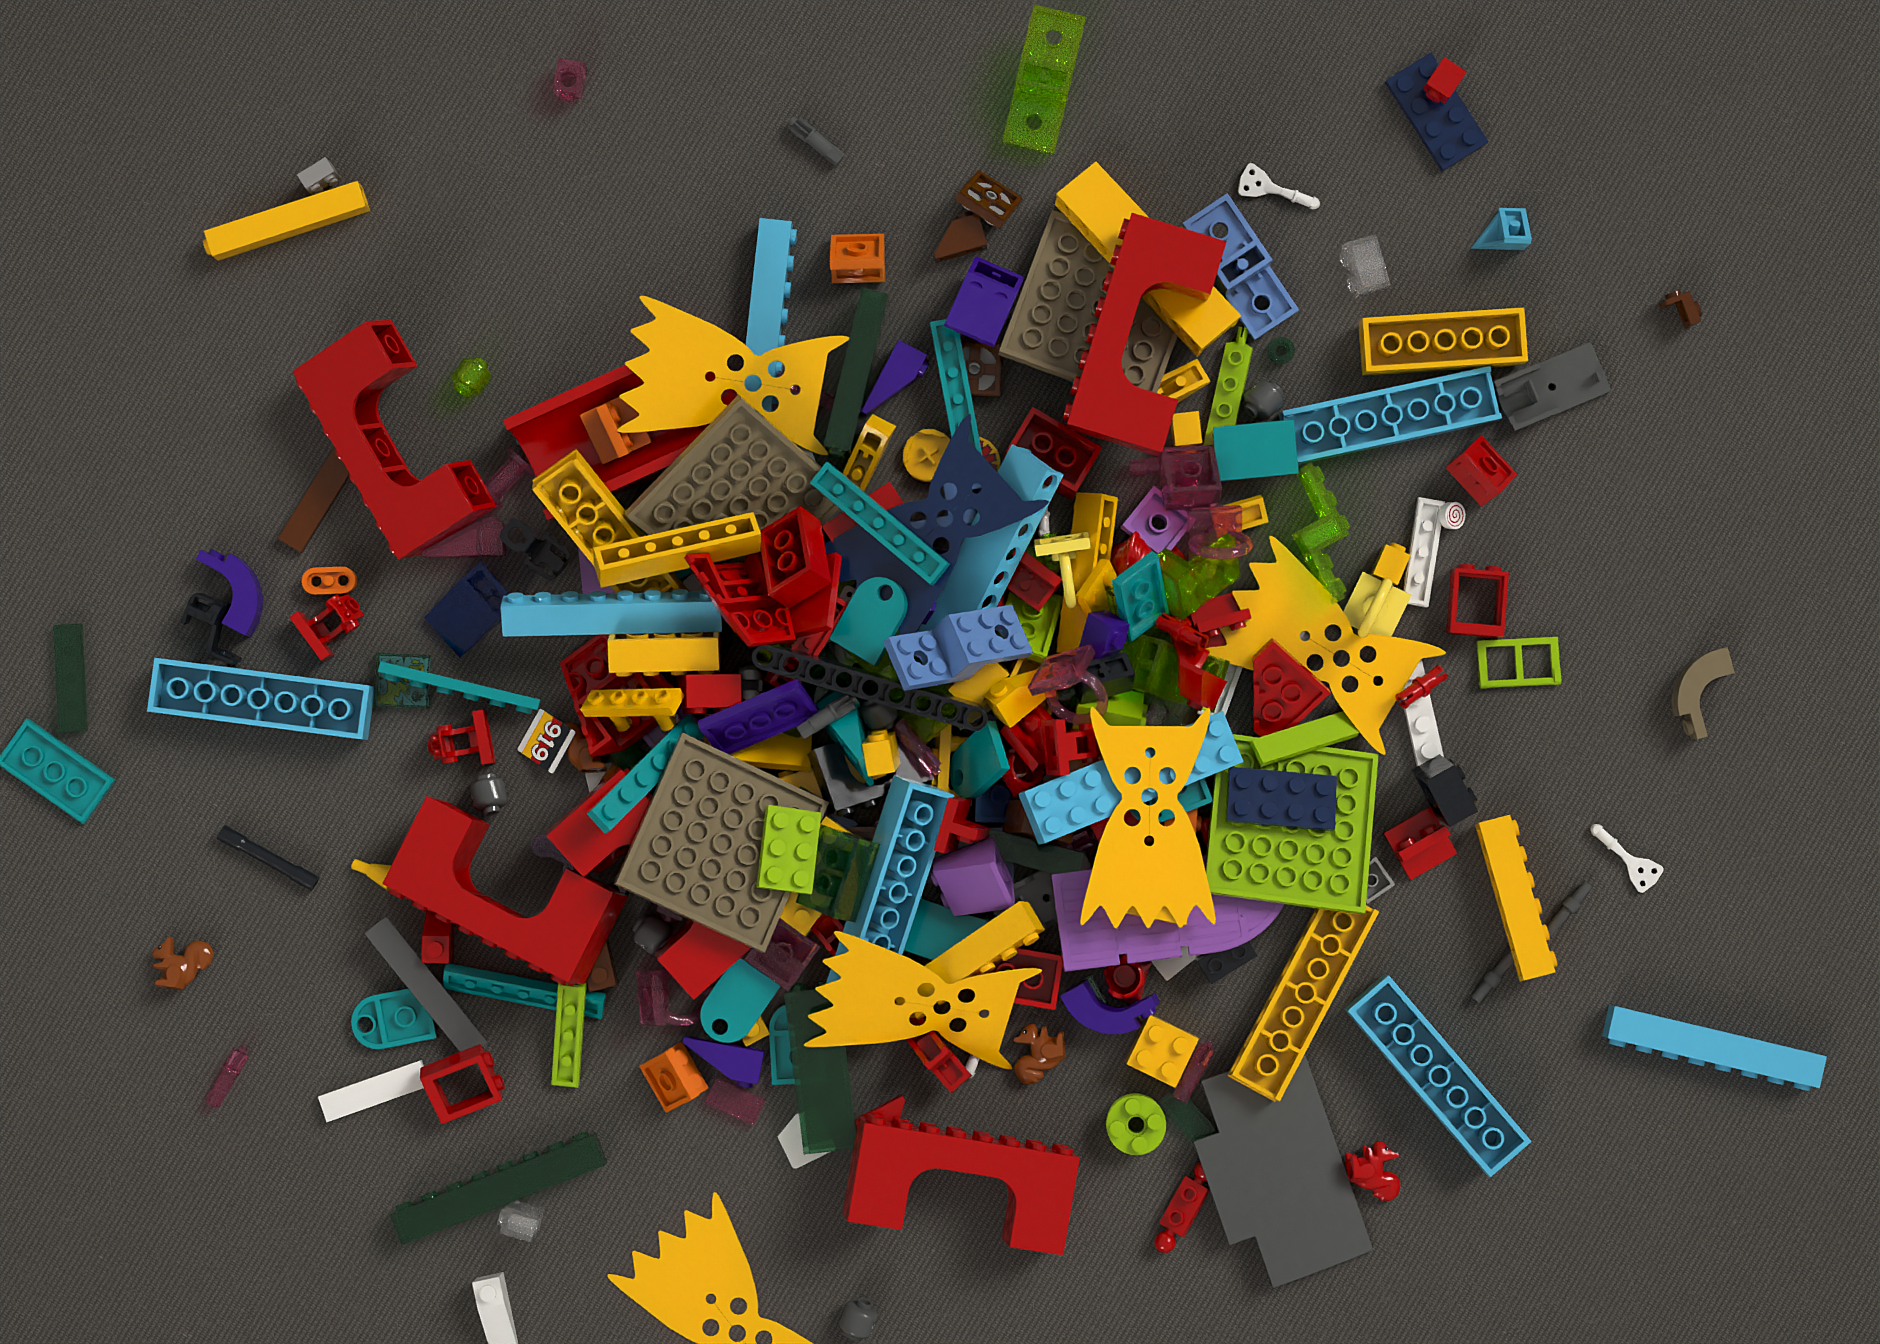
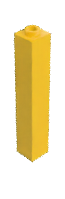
M355 181L205 230L206 239L203 240V245L207 254L212 255V257L219 261L369 212L370 208L362 185Z

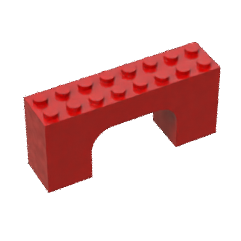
M1131 213L1130 219L1124 218L1118 236L1119 239L1123 240L1122 245L1115 246L1110 262L1111 265L1115 266L1114 271L1107 272L1102 288L1107 294L1105 298H1099L1094 314L1099 320L1097 325L1091 324L1086 340L1091 346L1089 351L1084 350L1078 368L1082 369L1083 372L1081 377L1076 376L1070 394L1074 395L1075 398L1073 403H1067L1062 420L1067 422L1066 429L1159 457L1165 445L1178 399L1139 388L1133 385L1123 372L1122 356L1137 306L1144 295L1157 289H1167L1207 301L1211 294L1227 241Z
M392 320L365 321L292 372L296 377L297 386L305 393L309 400L311 411L318 416L323 425L324 434L331 439L336 448L337 457L345 464L349 471L350 480L358 487L362 494L364 505L371 510L376 519L375 524L377 528L384 533L389 542L390 551L399 560L428 552L496 508L497 505L471 460L447 463L422 480L416 478L409 471L380 419L378 404L382 392L389 385L418 366Z
M618 767L545 832L547 838L583 877L616 848L632 844L652 799V795L648 792L606 834L586 814L630 771L628 768L622 771ZM689 919L685 926L654 954L657 960L694 1000L749 951L751 947Z
M426 796L382 883L390 888L389 893L400 899L406 898L413 901L411 905L420 910L436 912L434 917L445 923L459 924L457 929L470 936L474 934L482 937L481 942L492 948L506 949L504 954L518 961L519 959L528 961L527 966L540 973H551V979L562 985L574 986L575 983L585 984L628 896L589 875L583 877L578 871L566 868L546 908L540 914L528 918L482 894L471 880V862L490 824L444 800Z
M867 1113L866 1117L859 1116L842 1211L847 1222L902 1230L908 1192L913 1180L926 1170L945 1169L995 1177L1005 1182L1008 1190V1203L1002 1240L1009 1247L1063 1255L1080 1157L1073 1153V1149L1068 1148V1145L1053 1143L1052 1147H1047V1145L1042 1144V1141L1026 1139V1143H1022L1016 1140L1014 1136L1000 1134L998 1139L990 1136L988 1132L973 1130V1134H966L967 1132L959 1127L947 1126L946 1130H942L936 1127V1124L929 1122H920V1125L917 1126L910 1123L908 1119L893 1117V1122L886 1121L882 1115Z

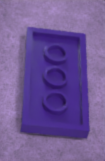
M798 679L698 720L700 731L714 748L730 755L801 725L809 717L819 712V708Z

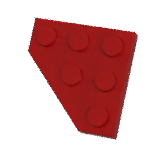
M1273 638L1253 655V729L1260 737L1296 726L1331 693L1325 684Z

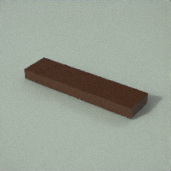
M335 447L278 537L279 540L300 553L304 552L349 479V471L345 464L337 457Z

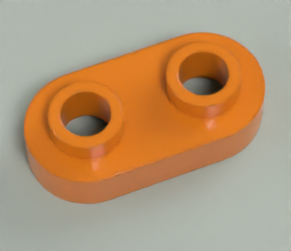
M347 567L310 568L302 576L303 588L313 595L348 594L357 585L355 572ZM342 576H347L348 583L342 586L340 584V578ZM316 577L321 578V584L318 587L313 585V580Z

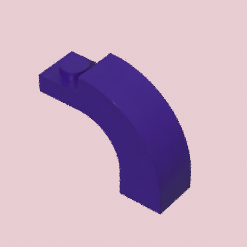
M210 549L209 552L200 550L196 560L223 574L232 587V604L222 623L245 636L251 637L259 623L263 609V594L256 574L245 561L234 554L229 553L227 559L223 561L225 556L213 549Z
M1088 979L1067 989L1060 995L1066 1008L1078 1022L1091 1030L1104 1034H1123L1138 1029L1142 1024L1138 1016L1140 1015L1144 1019L1156 1012L1155 1007L1160 1003L1158 996L1154 992L1129 1006L1113 1007L1105 1004L1098 998Z

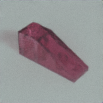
M496 517L482 518V523H474L423 550L422 557L433 559L506 556V544L499 539L506 524L498 522Z

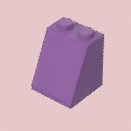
M993 837L933 859V870L930 871L932 881L935 886H940L943 892L941 893L942 902L945 908L950 907L954 916L1003 910L1015 904L1014 881Z

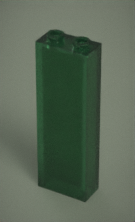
M866 288L861 290L823 445L831 458L845 460V456L850 457L854 449L862 416L861 411L865 404L889 306V295Z
M827 980L816 982L817 986L806 987V983L789 985L790 989H786L784 992L804 1155L853 1149L857 1131L846 1045L830 1047L804 1046V1043L826 1033V1030L808 1018V1015L833 1006L827 998L815 990L816 987L828 984L826 983Z

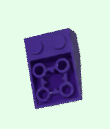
M975 256L944 326L973 338L980 343L994 347L1025 277Z

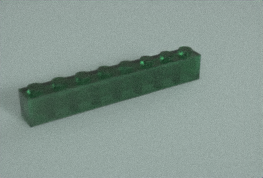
M588 1130L572 1136L574 1141L563 1144L561 1140L548 1145L549 1151L538 1154L537 1150L525 1154L522 1156L523 1161L513 1164L512 1160L496 1166L498 1171L488 1174L487 1170L472 1175L473 1181L462 1184V1181L459 1180L447 1185V1191L437 1194L436 1190L422 1195V1201L412 1204L411 1200L396 1205L397 1211L390 1214L401 1246L605 1166L607 1159L596 1132L589 1135Z

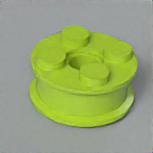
M1131 1093L1118 1098L1111 1105L1106 1116V1129L1111 1142L1120 1151L1130 1155H1143L1153 1151L1162 1142L1166 1132V1119L1161 1107L1154 1099L1144 1094ZM1133 1117H1140L1144 1125L1141 1130L1132 1131L1128 1127L1129 1120Z

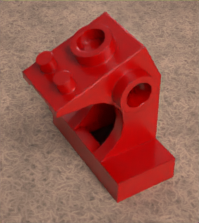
M336 594L325 602L327 608L311 620H308L305 614L300 611L289 617L321 661L327 662L335 656L327 644L342 633L346 632L349 634L360 626L358 621L364 614L360 610L358 602L351 598L349 594L341 597ZM336 612L342 623L331 632L323 621Z
M487 710L472 711L474 725L452 729V724L436 727V732L431 733L430 739L427 741L428 751L430 755L434 756V761L442 760V764L458 762V756L480 753L482 765L496 763ZM468 733L471 748L456 751L453 736Z
M1065 719L1041 720L1046 775H1069L1070 760L1082 759V763L1098 762V756H1102L1092 723L1078 724L1079 728L1070 729V731L1066 732Z

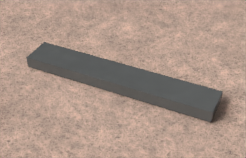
M386 916L364 933L459 1052L478 1044H482L483 1047L488 1043Z

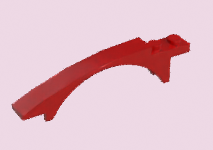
M828 909L816 920L810 929L825 945V948L835 956L840 941L834 932H843L845 926ZM924 1017L921 1019L909 1018L910 1023L914 1026H920L926 1021ZM930 1031L923 1035L906 1039L927 1069L938 1077L950 1093L957 1090L972 1076L936 1031Z

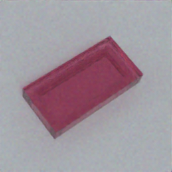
M716 1078L705 1103L755 1125L766 1100Z

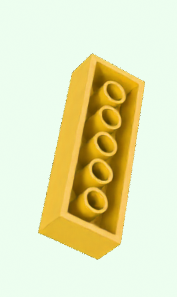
M1524 308L1362 318L1358 323L1362 376L1477 369L1487 366L1491 368L1522 366L1528 362Z

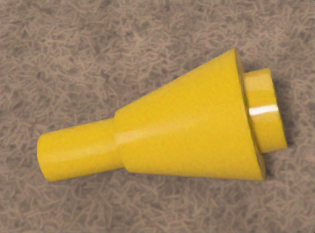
M357 859L353 861L351 869L366 874L384 889L390 890L389 887L382 883L391 865L368 864Z

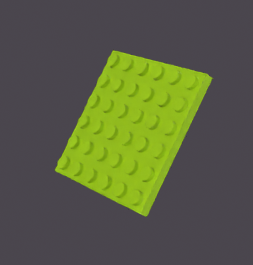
M1233 734L1244 762L1232 767L1337 776L1335 830L1324 831L1226 822L1228 768L1215 773L1205 871L1211 894L1363 915L1366 911L1379 754L1323 747L1261 767L1250 745L1251 741L1258 737Z

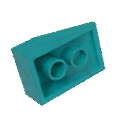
M835 691L817 703L819 711L844 693ZM859 701L853 703L856 707L855 709L842 716L839 720L836 719L827 725L825 729L834 742L839 741L843 754L870 787L874 784L873 776L868 777L862 743L868 737V732L858 710L861 705Z

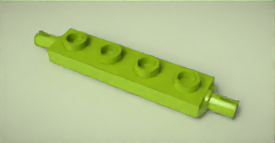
M1238 327L1236 341L1226 343L1204 439L1203 448L1211 452L1207 468H1213L1214 470L1217 469L1213 427L1237 424L1253 348L1246 344L1248 330L1245 327L1244 331L1243 327Z

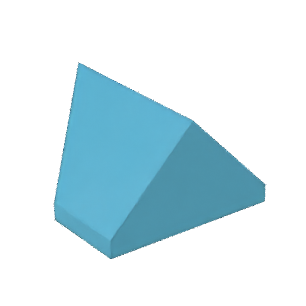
M1499 208L1496 216L1471 249L1525 250L1532 241L1526 208Z

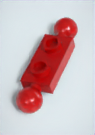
M1200 1161L1194 1167V1180L1188 1176L1184 1177L1159 1224L1166 1227V1230L1158 1233L1154 1239V1245L1161 1253H1169L1175 1248L1176 1240L1174 1236L1176 1234L1181 1237L1186 1236L1210 1192V1189L1203 1186L1207 1180Z

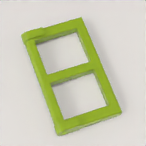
M1558 637L1476 641L1478 685L1480 689L1561 685ZM1549 644L1551 677L1524 679L1522 646ZM1514 646L1516 679L1488 681L1486 648Z

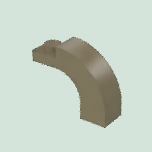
M1728 647L1699 655L1684 667L1675 682L1671 702L1673 717L1684 715L1683 728L1686 735H1690L1691 740L1708 737L1700 710V696L1703 689L1710 681L1735 673Z

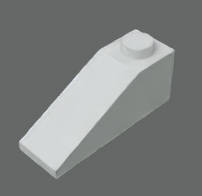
M504 1272L477 1277L472 1284L477 1309L488 1344H518Z

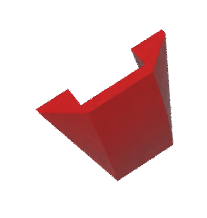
M761 549L758 553L749 554L744 562L714 564L709 553L685 555L684 559L718 612L748 647L792 643L796 640L789 609H786L784 605L768 595Z
M597 634L560 662L568 690L574 701L575 711L582 725L583 735L588 743L589 753L592 757L624 751L659 724L653 716H628L632 720V724H629L630 727L626 731L619 732L609 717H585L580 709L591 690L675 688L660 675L646 676L643 675V672H632L630 676H616V673H609L608 634Z

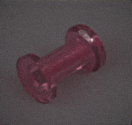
M511 446L506 449V454L510 458L484 483L497 505V510L503 507L502 496L525 473L528 476L535 475L531 465Z

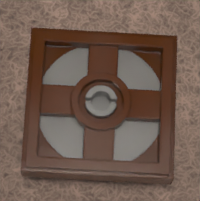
M978 170L961 189L955 200L962 204L965 209L973 211L985 219L987 223L1000 229L1019 207L1023 198Z
M961 341L971 396L999 398L1002 356L998 355L1002 343H996L994 347L980 342Z

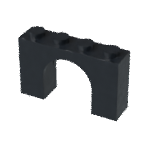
M913 718L897 722L892 728L887 730L888 732L895 731L901 764L895 772L890 773L888 779L882 785L869 787V785L861 783L851 774L839 741L814 749L807 754L823 800L829 802L827 806L829 815L838 813V816L842 817L853 813V807L862 805L863 809L879 804L878 799L887 797L894 775L924 784L934 779Z

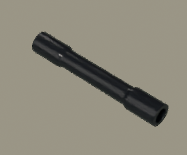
M226 825L222 827L217 836L219 841L248 854L288 876L292 881L310 891L315 888L319 881V876L279 857Z

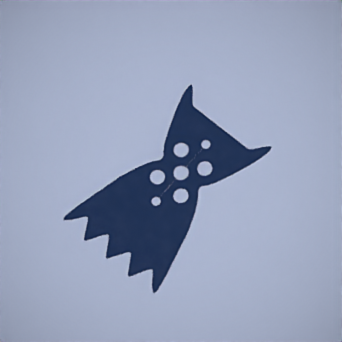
M968 414L962 420L953 434L931 480L928 497L925 500L907 502L886 510L932 549L935 539L944 537L948 540L949 550L939 555L950 565L934 585H930L860 525L833 539V543L831 540L825 543L826 555L837 552L842 556L839 582L856 580V591L864 581L874 577H884L895 581L902 587L907 597L908 607L906 616L899 627L898 635L916 633L943 591L957 561L961 541L964 538L981 536L1033 515L1049 503L1047 500L1023 501L969 441L971 414ZM945 483H953L957 488V494L951 500L944 499L940 494L941 487ZM975 483H979L982 486V490L978 494L972 492V486ZM971 508L976 509L980 514L979 522L973 526L967 525L963 520L965 511ZM942 510H948L953 515V522L948 527H941L937 523V515ZM918 511L923 512L927 518L925 526L920 529L914 528L910 523L912 514ZM884 586L880 591L881 598L886 601L892 597L893 590L891 586Z

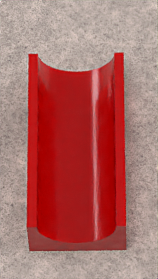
M626 365L503 420L506 429L513 434L522 447L536 477L577 449L613 496L661 475L709 425L648 431L653 442L633 450L627 455L602 464L580 414L644 384V381ZM711 371L705 374V379L708 382H712L717 378L715 373ZM726 389L723 391L721 400L725 405L728 406L737 396L735 390ZM545 506L543 512L546 519L556 520Z

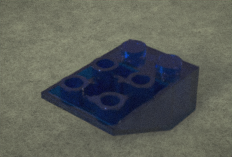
M479 562L457 582L424 618L461 658L502 621L503 596H507L510 592L484 563Z

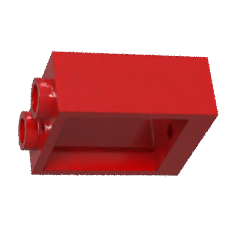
M1459 564L1458 568L1451 569L1446 634L1490 638L1504 637L1509 572H1501L1502 567L1485 566V570H1475V565ZM1460 577L1497 580L1494 625L1456 622Z
M482 1044L420 1068V1080L441 1125L502 1101V1090L505 1089L504 1081L500 1074H495L492 1068L495 1066L492 1055L489 1051H484ZM478 1063L490 1090L450 1105L438 1078Z

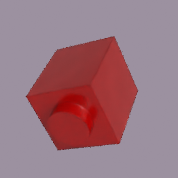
M1444 57L1422 90L1427 92L1426 96L1430 100L1445 104L1467 72Z

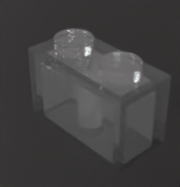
M1376 234L1344 243L1339 254L1343 267L1347 266L1350 276L1347 277V284L1350 292H1354L1356 298L1387 290L1391 284Z
M517 1200L512 1201L500 1212L497 1225L501 1226L499 1234L532 1242L539 1233L545 1208Z

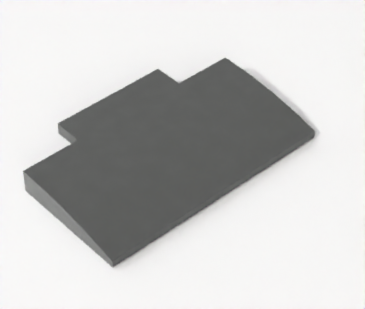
M1305 1054L1281 1100L1276 1102L1228 1077L1230 1069L1199 1079L1217 1132L1193 1140L1229 1245L1254 1237L1270 1285L1273 1288L1373 1250Z

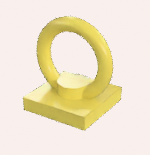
M1088 532L1034 540L1036 556L1051 554L1052 561H1059L1065 603L1068 608H1074L1077 602L1070 559L1077 557L1076 550L1091 548Z
M1362 572L1343 612L1351 626L1359 629L1358 635L1361 638L1367 637L1368 634L1392 636L1412 595L1392 586V580L1389 578H1385L1382 581Z

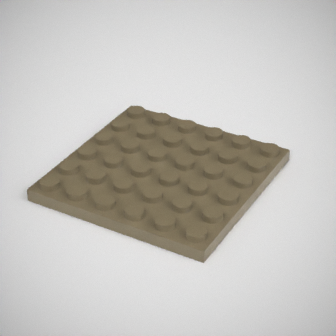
M1052 210L998 355L1074 382L1076 376L1081 377L1083 370L1079 369L1078 366L1083 351H1089L1091 344L1087 343L1086 340L1091 324L1097 325L1099 318L1095 317L1094 314L1099 298H1105L1107 294L1106 291L1102 290L1107 272H1113L1114 267L1063 213ZM1143 298L1138 303L1122 356V368L1125 376L1133 385L1157 393L1177 335Z
M738 394L624 513L627 518L644 532L652 535L754 512L759 530H762L799 506L821 521V526H823L839 507L810 484L822 467ZM744 555L713 563L724 564L744 562L749 555Z
M681 733L614 885L764 953L791 893L756 888L766 805L821 812L822 820L829 802L685 733Z

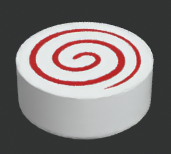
M1447 502L1441 507L1439 520L1444 528L1458 529L1465 521V509L1460 503Z

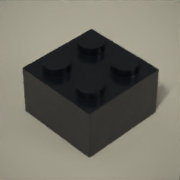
M1439 754L1412 769L1436 817L1447 826L1451 827L1478 812L1474 804L1477 802L1474 792L1470 787L1466 788L1462 781L1466 778L1464 772L1451 759L1447 760Z

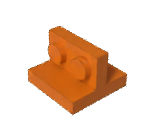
M884 233L831 235L830 270L832 283L885 282Z
M620 397L580 414L602 464L627 455L633 450L653 442L648 431L621 433L617 431L622 425L639 416V413Z
M682 1041L639 1066L666 1113L693 1100L709 1088Z

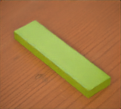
M1342 711L1253 739L1250 745L1260 766L1263 767L1357 737L1359 731L1345 712Z
M558 983L551 1085L579 1087L587 983H575L574 986Z

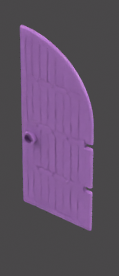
M1202 856L1205 867L1206 856ZM1092 870L1051 875L1064 972L1120 965V954H1126L1127 963L1130 964L1182 957L1181 947L1188 946L1189 956L1226 951L1252 940L1263 932L1274 921L1284 904L1211 894L1216 917L1215 924H1212L1201 909L1195 905L1188 916L1187 924L1183 925L1182 928H1179L1177 924L1154 920L1150 928H1147L1140 916L1125 914L1118 928H1114L1102 906H1099L1084 925H1081V913Z

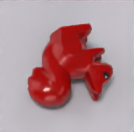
M1382 1141L1374 1142L1372 1150L1370 1147L1363 1145L1362 1157H1357L1349 1152L1345 1153L1346 1173L1350 1182H1354L1363 1189L1373 1190V1196L1379 1198V1201H1392L1398 1196L1401 1187L1400 1179L1393 1172L1383 1171V1162L1397 1158L1399 1156L1398 1153L1392 1152Z

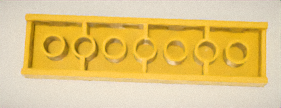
M1094 162L1056 193L1055 206L1109 263L1111 262L1115 246L1122 245L1123 240L1119 239L1118 236L1124 218L1130 219L1131 213L1148 217L1097 162ZM1214 286L1207 301L1167 289L1153 290L1142 297L1197 357L1229 328L1234 327L1241 317L1240 313Z
M577 449L532 480V490L593 566V547L645 536L640 528L626 517L625 509ZM674 571L610 586L615 593L622 590H630L633 593H644L647 590L672 592L676 589H685L690 592Z
M1366 906V911L1362 915L1315 908L1227 1075L1228 1077L1273 1102L1281 1100L1379 911Z

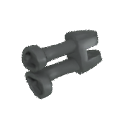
M754 663L742 665L738 670L739 674H741V702L764 693L763 684L765 681L763 679L768 671L756 667Z

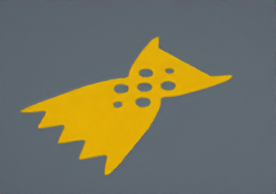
M639 296L643 304L656 318L652 322L630 330L650 350L644 355L625 362V365L644 381V384L620 394L619 397L639 413V416L618 428V432H646L710 424L727 407L721 400L723 391L733 389L792 442L814 453L828 455L826 449L815 438L813 434L828 353L848 341L849 337L828 336L777 347L765 352L761 356H757L744 343L716 325L647 296ZM733 354L740 355L744 360V366L739 371H732L727 366V360ZM780 361L784 364L785 371L782 376L775 378L769 374L768 366L771 362ZM709 371L715 373V377H717L712 382H708L705 379V374ZM750 375H757L761 379L762 385L755 392L748 391L744 385L745 379ZM793 385H798L800 393L793 395L790 392V388ZM768 395L775 396L779 402L778 408L773 412H767L762 407V400Z
M1269 536L1271 547L1277 560L1276 563H1249L1259 584V590L1232 591L1240 610L1249 608L1252 619L1247 621V627L1231 631L1230 626L1220 629L1227 644L1225 646L1205 648L1210 651L1208 656L1253 670V655L1273 638L1320 681L1329 683L1336 701L1354 726L1374 749L1385 755V748L1379 728L1396 702L1395 695L1403 690L1421 659L1444 655L1446 652L1439 647L1414 640L1368 634L1367 637L1361 638L1354 634L1346 615L1329 591L1275 537ZM1331 624H1335L1341 629V636L1336 641H1329L1325 637L1324 631ZM1308 631L1310 634L1309 640L1302 641L1300 633ZM1364 646H1372L1375 649L1376 658L1374 661L1366 663L1361 660L1360 650ZM1338 650H1344L1350 656L1349 663L1344 667L1337 666L1333 661V656ZM1312 654H1318L1323 659V667L1318 671H1312L1307 666V659ZM1346 676H1354L1358 680L1356 691L1348 693L1343 690L1342 680ZM1381 676L1383 684L1380 686L1374 685L1373 678Z
M1091 707L1090 716L1096 740L1111 779L1122 794V800L1111 814L1098 845L1080 919L1081 925H1084L1096 909L1102 906L1114 928H1118L1129 908L1134 906L1146 927L1150 928L1161 908L1166 906L1179 928H1182L1195 905L1201 909L1212 924H1215L1214 905L1200 846L1189 817L1177 799L1178 793L1189 778L1202 746L1209 724L1210 708H1207L1192 726H1109L1097 710ZM1148 747H1152L1155 750V755L1152 758H1148L1145 755V750ZM1129 767H1136L1141 773V778L1136 784H1129L1124 778V773ZM1164 767H1170L1175 772V780L1171 784H1163L1159 779V772ZM1147 788H1153L1158 794L1156 803L1150 805V816L1149 805L1144 804L1141 799L1142 792ZM1130 809L1137 810L1141 817L1140 822L1133 827L1128 826L1124 821V814ZM1164 809L1171 810L1175 815L1174 823L1167 827L1161 825L1158 820L1159 813ZM1146 836L1154 838L1152 846L1145 845L1144 839Z
M840 931L834 932L838 940L849 951L823 960V963L835 971L841 978L815 988L833 1006L808 1015V1018L824 1028L826 1033L804 1043V1046L830 1047L886 1043L920 1036L930 1031H938L947 1041L995 1066L1012 1069L1009 1062L1000 1054L999 1049L1019 983L1042 972V969L1022 968L968 977L952 984H947L933 971L906 956ZM931 983L935 988L934 993L928 997L920 996L917 992L919 985ZM963 989H971L975 993V998L968 1003L961 1002L958 999L959 992ZM897 997H903L905 1002L902 1005H896L894 1000ZM945 1000L949 1002L950 1010L946 1014H937L933 1009L937 1001ZM983 1009L989 1011V1016L986 1018L979 1016V1012ZM914 1012H922L926 1016V1021L920 1026H914L910 1023L909 1017ZM955 1018H962L966 1021V1027L963 1031L955 1032L950 1029V1022Z
M716 1192L713 1193L711 1219L704 1218L688 1210L684 1211L685 1239L661 1230L658 1232L659 1259L635 1250L632 1252L635 1270L634 1279L608 1274L610 1281L667 1327L697 1344H757L755 1337L758 1332L763 1330L771 1333V1344H813L783 1325L759 1316L757 1293L749 1263L727 1211ZM708 1294L716 1296L715 1304L707 1303L706 1296ZM740 1297L746 1301L747 1309L743 1314L737 1315L731 1311L730 1303L733 1299ZM708 1319H714L719 1324V1332L714 1336H708L703 1332V1323ZM734 1325H741L746 1331L745 1338L740 1342H735L729 1337V1330Z

